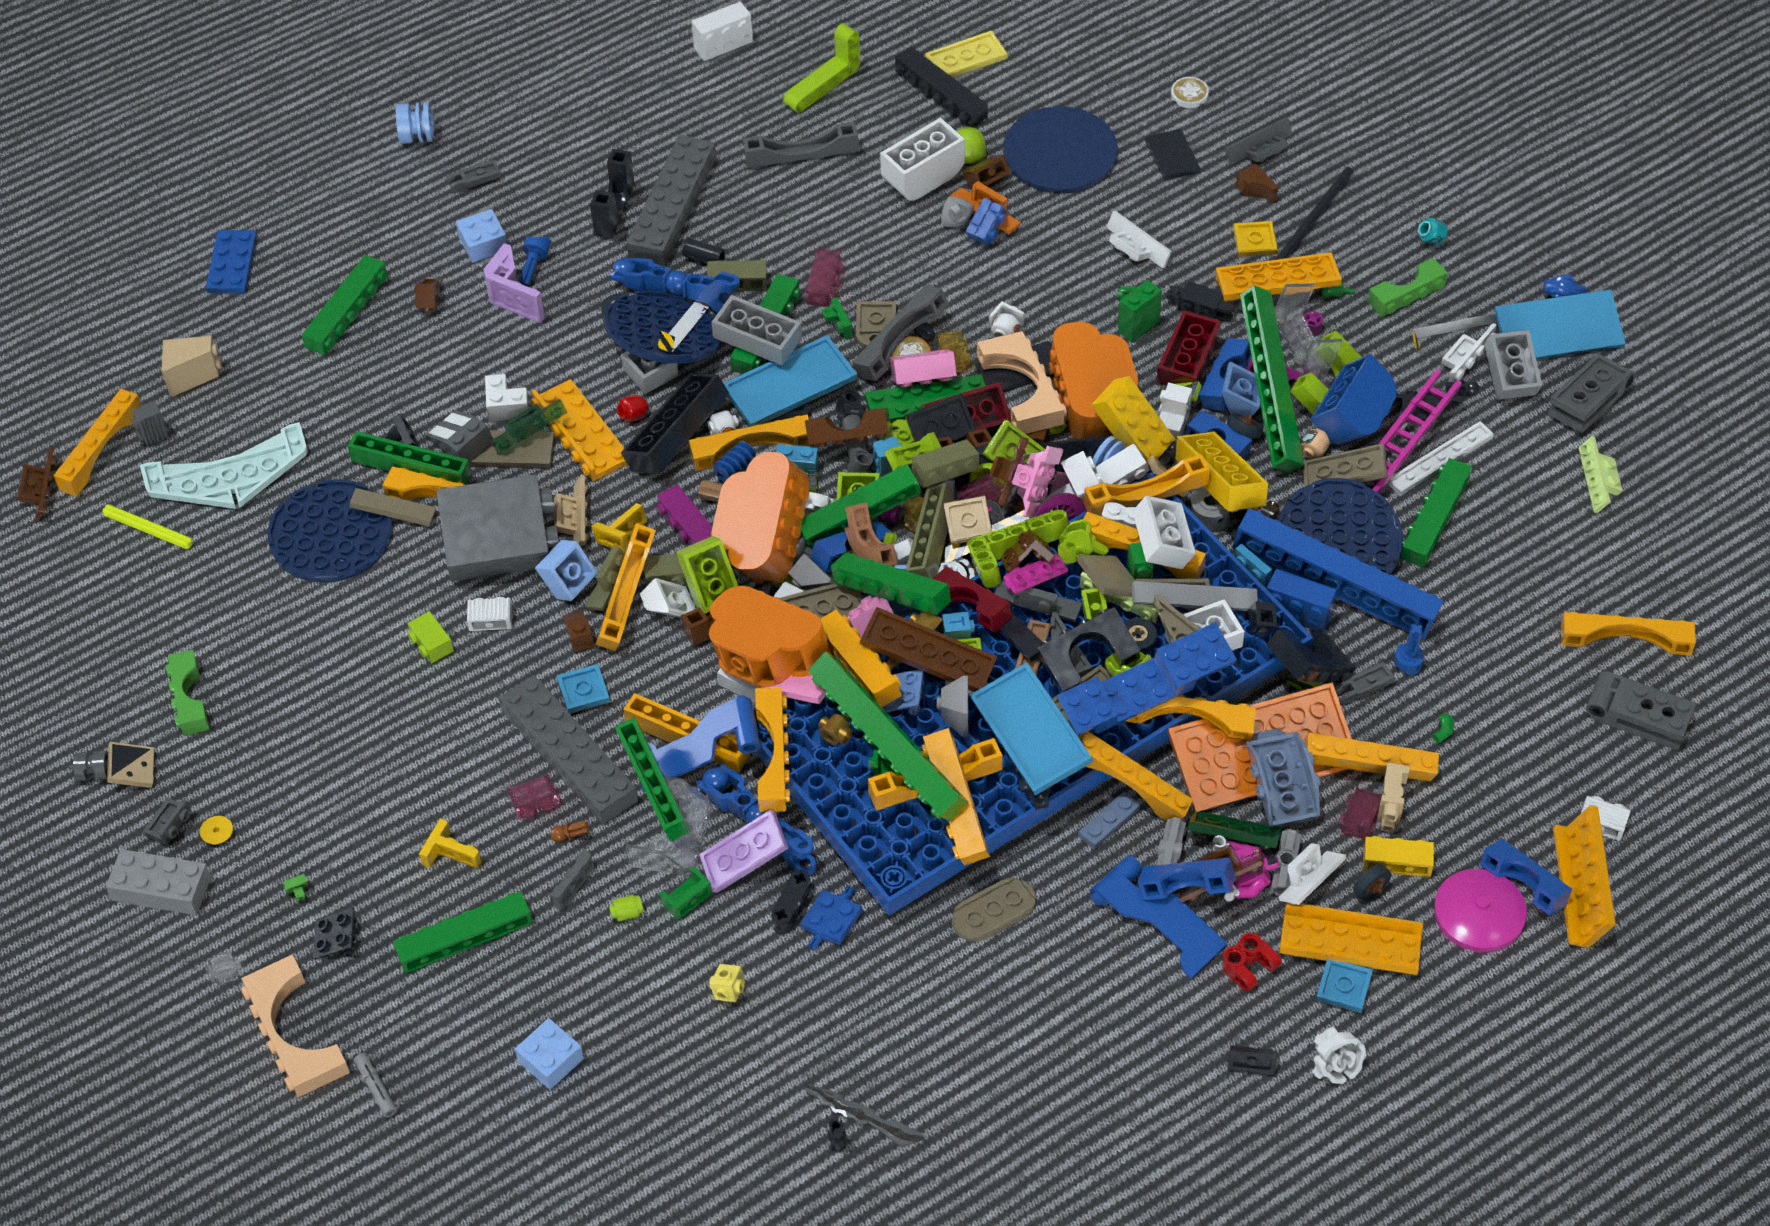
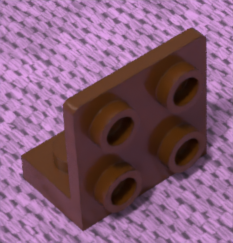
M1029 528L1018 536L1017 542L1012 548L1009 547L1005 550L1001 561L1007 572L1010 573L1031 550L1040 560L1044 557L1048 562L1055 555L1048 543Z

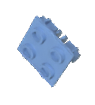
M918 669L895 674L901 683L899 689L902 696L882 708L886 712L907 709L909 714L917 715L920 711L919 702L922 699L923 671Z

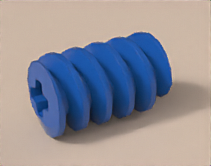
M739 441L736 446L732 447L731 451H728L725 456H722L714 464L713 471L721 481L725 482L733 474L747 470L748 464L756 457V452L748 443Z

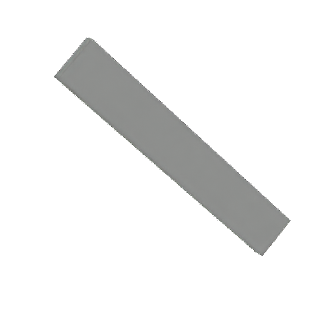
M1134 581L1132 583V602L1139 605H1154V596L1157 594L1173 607L1202 608L1225 599L1231 610L1247 611L1255 601H1258L1257 589L1141 581Z

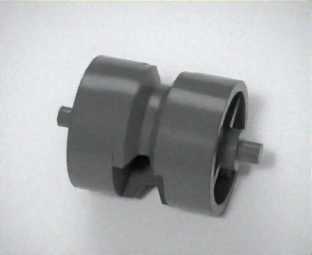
M96 751L92 755L89 752L75 753L73 765L69 767L70 770L73 769L76 781L91 780L92 777L95 780L107 779L108 751Z

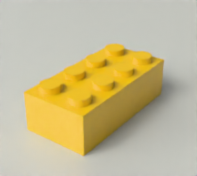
M1130 376L1114 379L1091 404L1113 436L1118 441L1124 442L1126 447L1134 443L1138 451L1143 453L1144 460L1148 466V459L1151 455L1158 459L1175 440Z

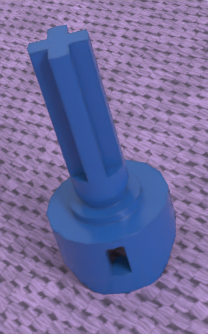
M526 236L522 250L527 254V258L519 279L520 284L528 287L538 259H545L551 246V240L547 236Z
M1411 625L1407 643L1400 645L1396 649L1393 660L1394 664L1409 676L1416 675L1421 671L1424 660V652L1419 647L1423 628L1421 625Z

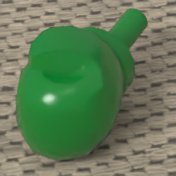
M1343 283L1340 286L1320 288L1325 298L1331 296L1342 297L1343 293H1355V289L1344 288Z

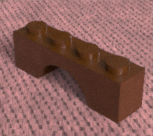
M888 407L864 411L859 425L849 430L837 427L830 420L829 416L805 420L808 445L815 444L816 448L827 446V442L834 441L835 445L847 443L846 439L854 438L855 442L867 440L866 436L874 435L875 439L887 437L886 433L892 432Z

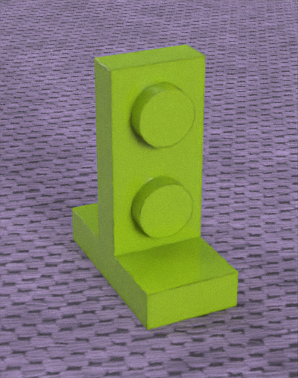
M932 432L924 436L920 441L890 448L885 452V455L894 471L896 468L906 464L909 467L912 466V457L939 449L941 446L935 433Z

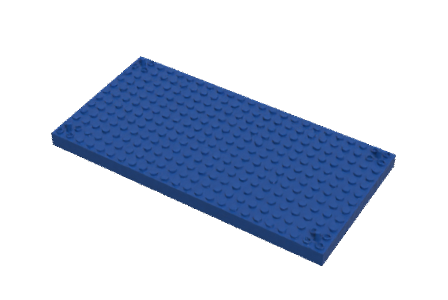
M1151 472L1134 483L1154 478L1156 475ZM1176 495L1163 498L1164 500L1182 503ZM1182 503L1194 549L1206 553L1205 567L1199 579H1209L1210 586L1257 589L1258 602L1276 604L1278 627L1267 637H1258L1257 633L1250 632V619L1247 611L1231 610L1244 630L1243 647L1232 650L1237 659L1236 663L1197 680L1193 690L1182 694L1185 698L1203 697L1207 701L1216 702L1217 700H1223L1230 703L1284 669L1283 663L1266 645L1279 629L1292 630L1310 651L1312 649L1313 637ZM1087 510L1081 513L1080 515L1076 516L1075 518L1069 520L1068 522L1070 523L1083 519L1087 513ZM1059 539L1048 543L1054 555L1058 554ZM1108 548L1109 552L1105 556H1116L1127 569L1128 550ZM1031 550L1016 568H1023L1028 563H1035L1040 561V559ZM1002 561L997 564L1001 579L1006 581L1004 576L1009 572H1007ZM1078 562L1065 564L1068 569L1066 574L1032 587L1057 594L1058 597L1082 603L1081 590L1084 589L1080 587V577L1082 572H1086ZM1154 564L1153 579H1180L1162 565ZM976 575L973 578L969 579L974 580L978 585L982 586L983 588L991 590L994 594L998 587H985L979 575ZM961 601L947 605L936 616L942 618V614L968 612L969 620L974 621L975 633H971V638H980L982 651L997 656L995 665L987 680L988 684L1015 669L1020 651L998 630L994 633L978 623L977 606L975 604ZM1106 602L1107 609L1110 610L1115 607L1123 622L1132 618H1141L1137 614L1123 610L1112 602ZM1010 604L1011 612L1027 627L1030 619L1051 624V615ZM1082 606L1075 622L1060 618L1067 629L1072 630L1081 621L1085 620ZM1174 607L1182 614L1191 612L1182 607ZM916 610L913 613L920 615L922 611ZM913 613L906 616L905 619L909 620ZM1159 615L1156 623L1151 622L1157 630V642L1150 652L1144 654H1148L1152 658H1154L1158 648L1169 644L1165 638V628ZM1050 629V633H1049L1048 639H1051V629ZM1135 634L1136 638H1141L1139 637L1140 634ZM1088 639L1077 644L1092 666V670L1101 665L1108 671L1105 661L1113 653L1105 643L1099 640ZM877 652L881 663L889 661V656ZM1041 661L1036 677L1052 699L1060 694L1058 688L1053 687V680ZM901 662L892 669L891 675L918 670V668ZM923 671L924 683L921 687L922 699L919 702L920 711L917 715L909 714L907 709L887 712L922 752V745H925L924 736L949 728L953 735L959 755L974 744L995 739L1002 754V770L967 781L989 853L1112 777L1104 772L1084 767L1052 785V792L1048 796L1049 807L1035 810L1031 800H1027L1025 793L1020 792L1018 784L1020 776L1015 774L1012 760L972 702L970 695L968 696V737H962L941 719V710H937V697H941V688L946 686V680ZM825 696L820 704L787 697V709H783V714H787L788 727L783 728L784 732H788V746H784V751L789 753V764H785V770H789L790 783H785V789H790L791 797L888 916L973 864L964 865L960 859H956L952 848L956 844L954 838L950 839L946 826L950 825L949 821L944 818L938 819L930 811L932 807L929 803L925 804L917 797L876 811L868 791V778L874 777L873 771H869V757H873V749L879 748L875 744L871 745L863 737L865 733L862 730H857L850 723L851 718L848 723L853 733L845 745L841 743L831 745L820 735L819 723L823 717L826 716L830 719L833 714L842 715L837 708L839 704L836 701L832 702ZM755 705L753 706L761 746L756 751V754L769 767L774 754V743L764 725L757 720ZM1187 713L1161 714L1141 724L1124 721L1095 736L1136 762L1170 741L1168 736L1169 728L1203 718Z

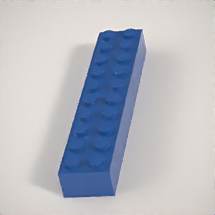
M1249 508L1238 527L1232 546L1233 549L1236 550L1239 545L1243 544L1266 565L1337 589L1335 598L1404 631L1409 632L1413 624L1416 626L1421 625L1423 627L1421 639L1425 640L1443 603V600L1439 599L1436 595L1426 593L1413 584L1405 583L1394 575L1384 573L1375 566L1365 564L1358 558L1344 554L1335 547H1330L1316 538L1304 535L1297 529L1283 525L1279 520H1273L1260 511H1254Z

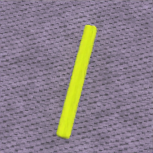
M109 504L103 508L104 516L185 549H190L193 544L192 538L122 509Z

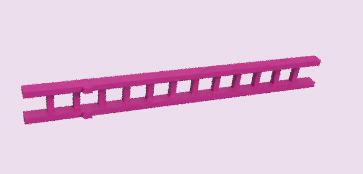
M1436 369L1418 394L1411 400L1408 407L1379 443H1384L1385 448L1399 456L1393 464L1386 460L1387 477L1371 480L1377 483L1373 491L1380 493L1460 389L1461 382L1459 380H1456L1445 394L1433 387L1441 375V371ZM1428 392L1441 399L1436 408L1422 401ZM1417 406L1431 413L1425 422L1412 415ZM1406 420L1420 427L1415 435L1401 429ZM1395 434L1410 441L1404 449L1390 443Z

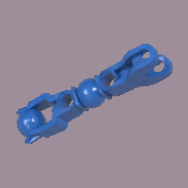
M621 258L614 263L613 273L609 274L611 280L622 283L631 289L666 293L669 291L674 295L683 294V297L707 303L716 313L721 310L731 295L729 293L734 292L740 285L739 277L734 274L721 272L715 277L692 273L687 275L682 271L672 272L671 268L667 269L665 266L653 263L652 259Z
M720 762L719 766L707 768L703 773L702 780L696 781L697 787L707 793L708 798L720 810H730L739 818L744 819L747 824L766 813L759 812L758 799H754L753 794L746 788L745 779L733 769H728L724 763ZM729 782L737 789V791L731 793H720L728 787ZM777 816L788 845V849L780 854L794 871L801 869L807 871L809 875L814 874L817 865L815 858L811 855L814 851L812 839L802 830L792 828ZM805 860L810 864V867L802 868L800 862Z

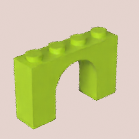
M1337 331L1323 336L1315 349L1331 366L1335 379L1345 364L1361 358L1358 352ZM1310 372L1299 377L1290 392L1314 414L1329 389Z

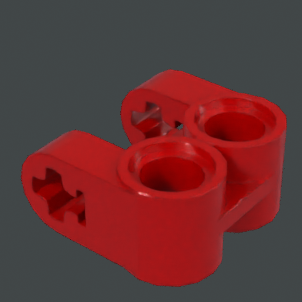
M1246 933L1242 935L1238 944L1224 951L1222 971L1241 989L1250 992L1257 986L1258 981L1255 975L1246 967L1258 961L1267 970L1274 971L1282 964V960L1278 953L1257 934ZM1246 947H1252V948H1254V949H1253V950H1249V949H1247Z

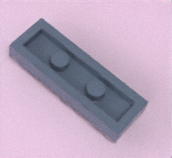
M1123 792L1078 832V836L1095 850L1140 810V804L1126 792Z

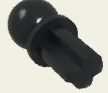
M927 322L912 330L926 341H933L936 335Z
M1460 380L1461 387L1457 391L1459 396H1475L1478 394L1479 385L1477 382ZM1447 382L1445 384L1446 393L1455 382Z
M1175 441L1158 458L1165 466L1173 463L1175 460L1177 443Z

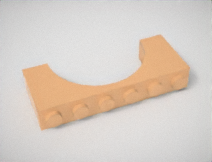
M1023 331L977 342V358L984 370L992 368L1015 370L1032 379L1038 388L1029 400L1018 406L1011 407V423L1027 434L1064 424V416L1067 414L1064 403L1061 404L1059 401L1057 390L1053 389L1050 377L1046 376L1043 364L1039 363L1036 351L1032 350L1030 339H1026Z
M293 954L241 978L245 986L241 988V991L246 1001L251 999L253 1005L249 1006L254 1018L259 1017L261 1020L258 1026L263 1037L268 1035L270 1039L267 1045L271 1054L277 1053L279 1059L275 1061L280 1072H286L288 1076L284 1080L289 1091L294 1090L297 1097H300L350 1073L337 1044L323 1049H301L288 1044L276 1033L275 1021L279 1007L293 990L305 984Z

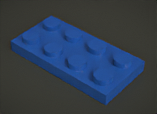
M256 230L217 231L206 283L207 293H246L257 239Z

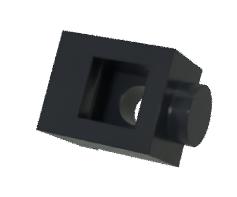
M1255 601L1247 610L1250 619V632L1257 633L1258 637H1267L1278 627L1276 604Z

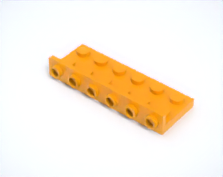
M1332 252L1216 268V285L1220 286L1224 301L1241 299L1240 294L1254 285L1271 291V295L1340 286L1342 283Z
M571 379L540 395L536 390L531 391L533 398L531 399V404L533 408L541 412L543 421L550 424L555 436L560 437L563 447L569 449L575 463L579 462L585 476H589L594 482L627 465L621 455L624 447Z
M1593 805L1587 807L1567 827L1561 825L1553 827L1560 880L1572 888L1567 906L1564 907L1568 942L1571 945L1585 948L1591 947L1616 925L1598 806Z
M1286 902L1279 953L1325 961H1339L1357 966L1417 975L1423 923Z

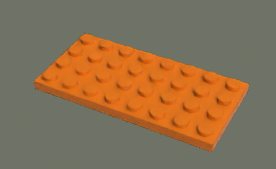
M1333 682L1250 705L1252 708H1256L1254 733L1278 728L1284 733L1297 732L1302 740H1304L1308 733L1352 739ZM1205 719L1168 729V736L1188 796L1193 799L1191 803L1193 811H1206L1257 796L1256 786L1258 785L1256 778H1253L1251 775L1250 765L1252 763L1246 742L1251 741L1252 737L1250 740L1228 737L1219 727ZM1315 763L1313 765L1314 773H1317L1319 778L1349 770Z

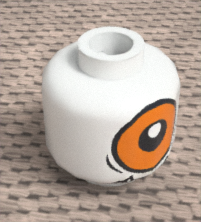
M1000 314L991 327L993 338L1019 332L1020 324L1014 315Z
M727 410L711 415L710 421L707 422L711 435L734 431L739 426L736 415L732 416Z

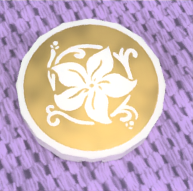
M1194 77L1178 79L1171 88L1173 101L1175 100L1179 106L1185 108L1199 107V104H1204L1207 101L1209 94L1208 86L1205 82Z

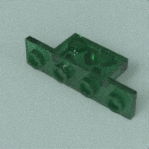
M561 399L556 400L543 409L538 404H535L504 423L503 426L506 432L491 440V443L499 455L568 412Z

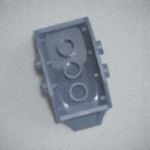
M1278 728L1253 733L1252 740L1246 742L1252 763L1250 771L1252 777L1256 778L1258 785L1256 786V793L1258 798L1262 799L1269 826L1271 828H1282L1301 824L1320 816V779L1313 770V755L1311 752H1308L1307 746L1297 732L1284 733Z

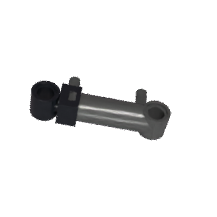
M845 389L836 404L838 424L843 429H854L859 425L864 415L863 405H859L861 396L854 389ZM854 438L846 439L849 458L848 472L867 473L874 459L873 453L868 452L866 440L855 442Z

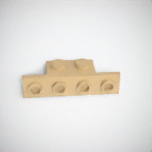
M580 475L575 483L574 497L558 493L554 497V526L557 527V532L574 535V541H577L580 547L584 546L587 541V534L585 533L587 517H585L587 501L585 500L587 491L585 475Z

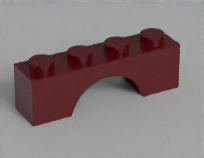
M946 566L932 578L948 584L951 598L949 604L961 601L975 604L977 606L978 623L995 633L1012 618L1010 602L1005 598L997 596L991 590L978 585L974 580H969L958 571H954Z

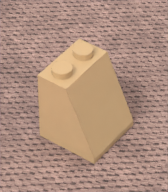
M211 336L163 340L162 373L170 396L178 395L219 377V368H222V360L220 356H217L218 347L217 344L213 343Z

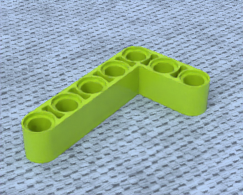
M841 23L835 30V56L785 93L783 103L796 112L800 113L858 70L860 66L859 33L845 23Z
M1055 510L972 538L968 542V548L974 567L983 585L987 588H992L1001 583L1002 579L996 560L1003 558L1002 555L1009 547L1012 548L1016 544L1018 536L1023 531L1026 532L1030 528L1046 543L1059 539L1069 525L1066 512Z

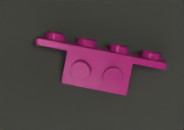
M1055 554L1049 562L1043 559L1035 563L1030 562L1023 568L1018 567L1004 576L1006 580L1004 584L1008 589H1012L1014 594H1017L1064 575L1068 572V569L1063 560L1059 558V555Z

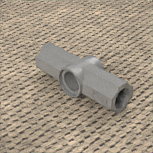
M1173 817L1167 819L1164 836L1160 840L1157 865L1180 862L1183 848L1182 840L1186 828V822L1182 821L1181 818Z
M1288 829L1287 831H1282L1277 854L1280 867L1274 870L1271 892L1276 896H1280L1291 886L1288 874L1289 864H1284L1283 862L1291 863L1298 856L1301 834L1297 833L1296 830Z

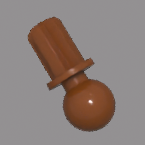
M587 821L573 824L568 822L565 824V827L561 825L553 827L550 836L554 842L561 843L567 837L569 840H573L576 836L587 834L590 827Z

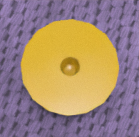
M213 816L207 819L200 828L202 840L212 845L225 842L233 832L231 821L223 816Z

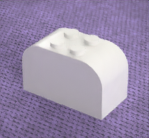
M939 118L881 152V175L906 199H919L957 175L965 159V139L942 118Z

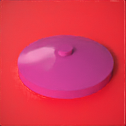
M1468 869L1453 874L1442 883L1435 898L1434 915L1442 933L1454 944L1474 952H1494L1511 945L1520 936L1525 925L1527 908L1519 889L1506 877L1497 878L1485 869Z

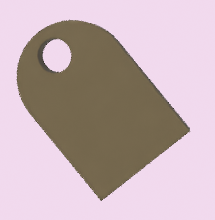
M857 301L856 340L863 349L896 316V302Z

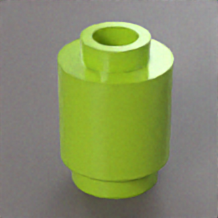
M632 894L612 900L613 905H609L612 919L617 918L618 922L638 917L640 913H644L639 895L634 896Z

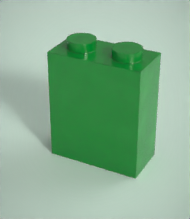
M1147 280L1119 301L1118 332L1131 343L1160 322L1162 290Z

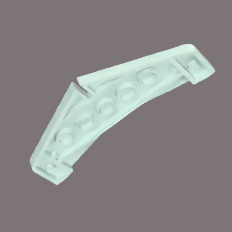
M300 423L290 424L280 429V434L241 454L206 463L161 465V462H149L141 464L140 468L146 491L152 498L234 509L236 508L232 494L236 493L239 507H241L307 455L308 450Z

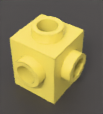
M719 964L715 975L711 977L709 983L715 1000L737 1001L745 986L741 966Z

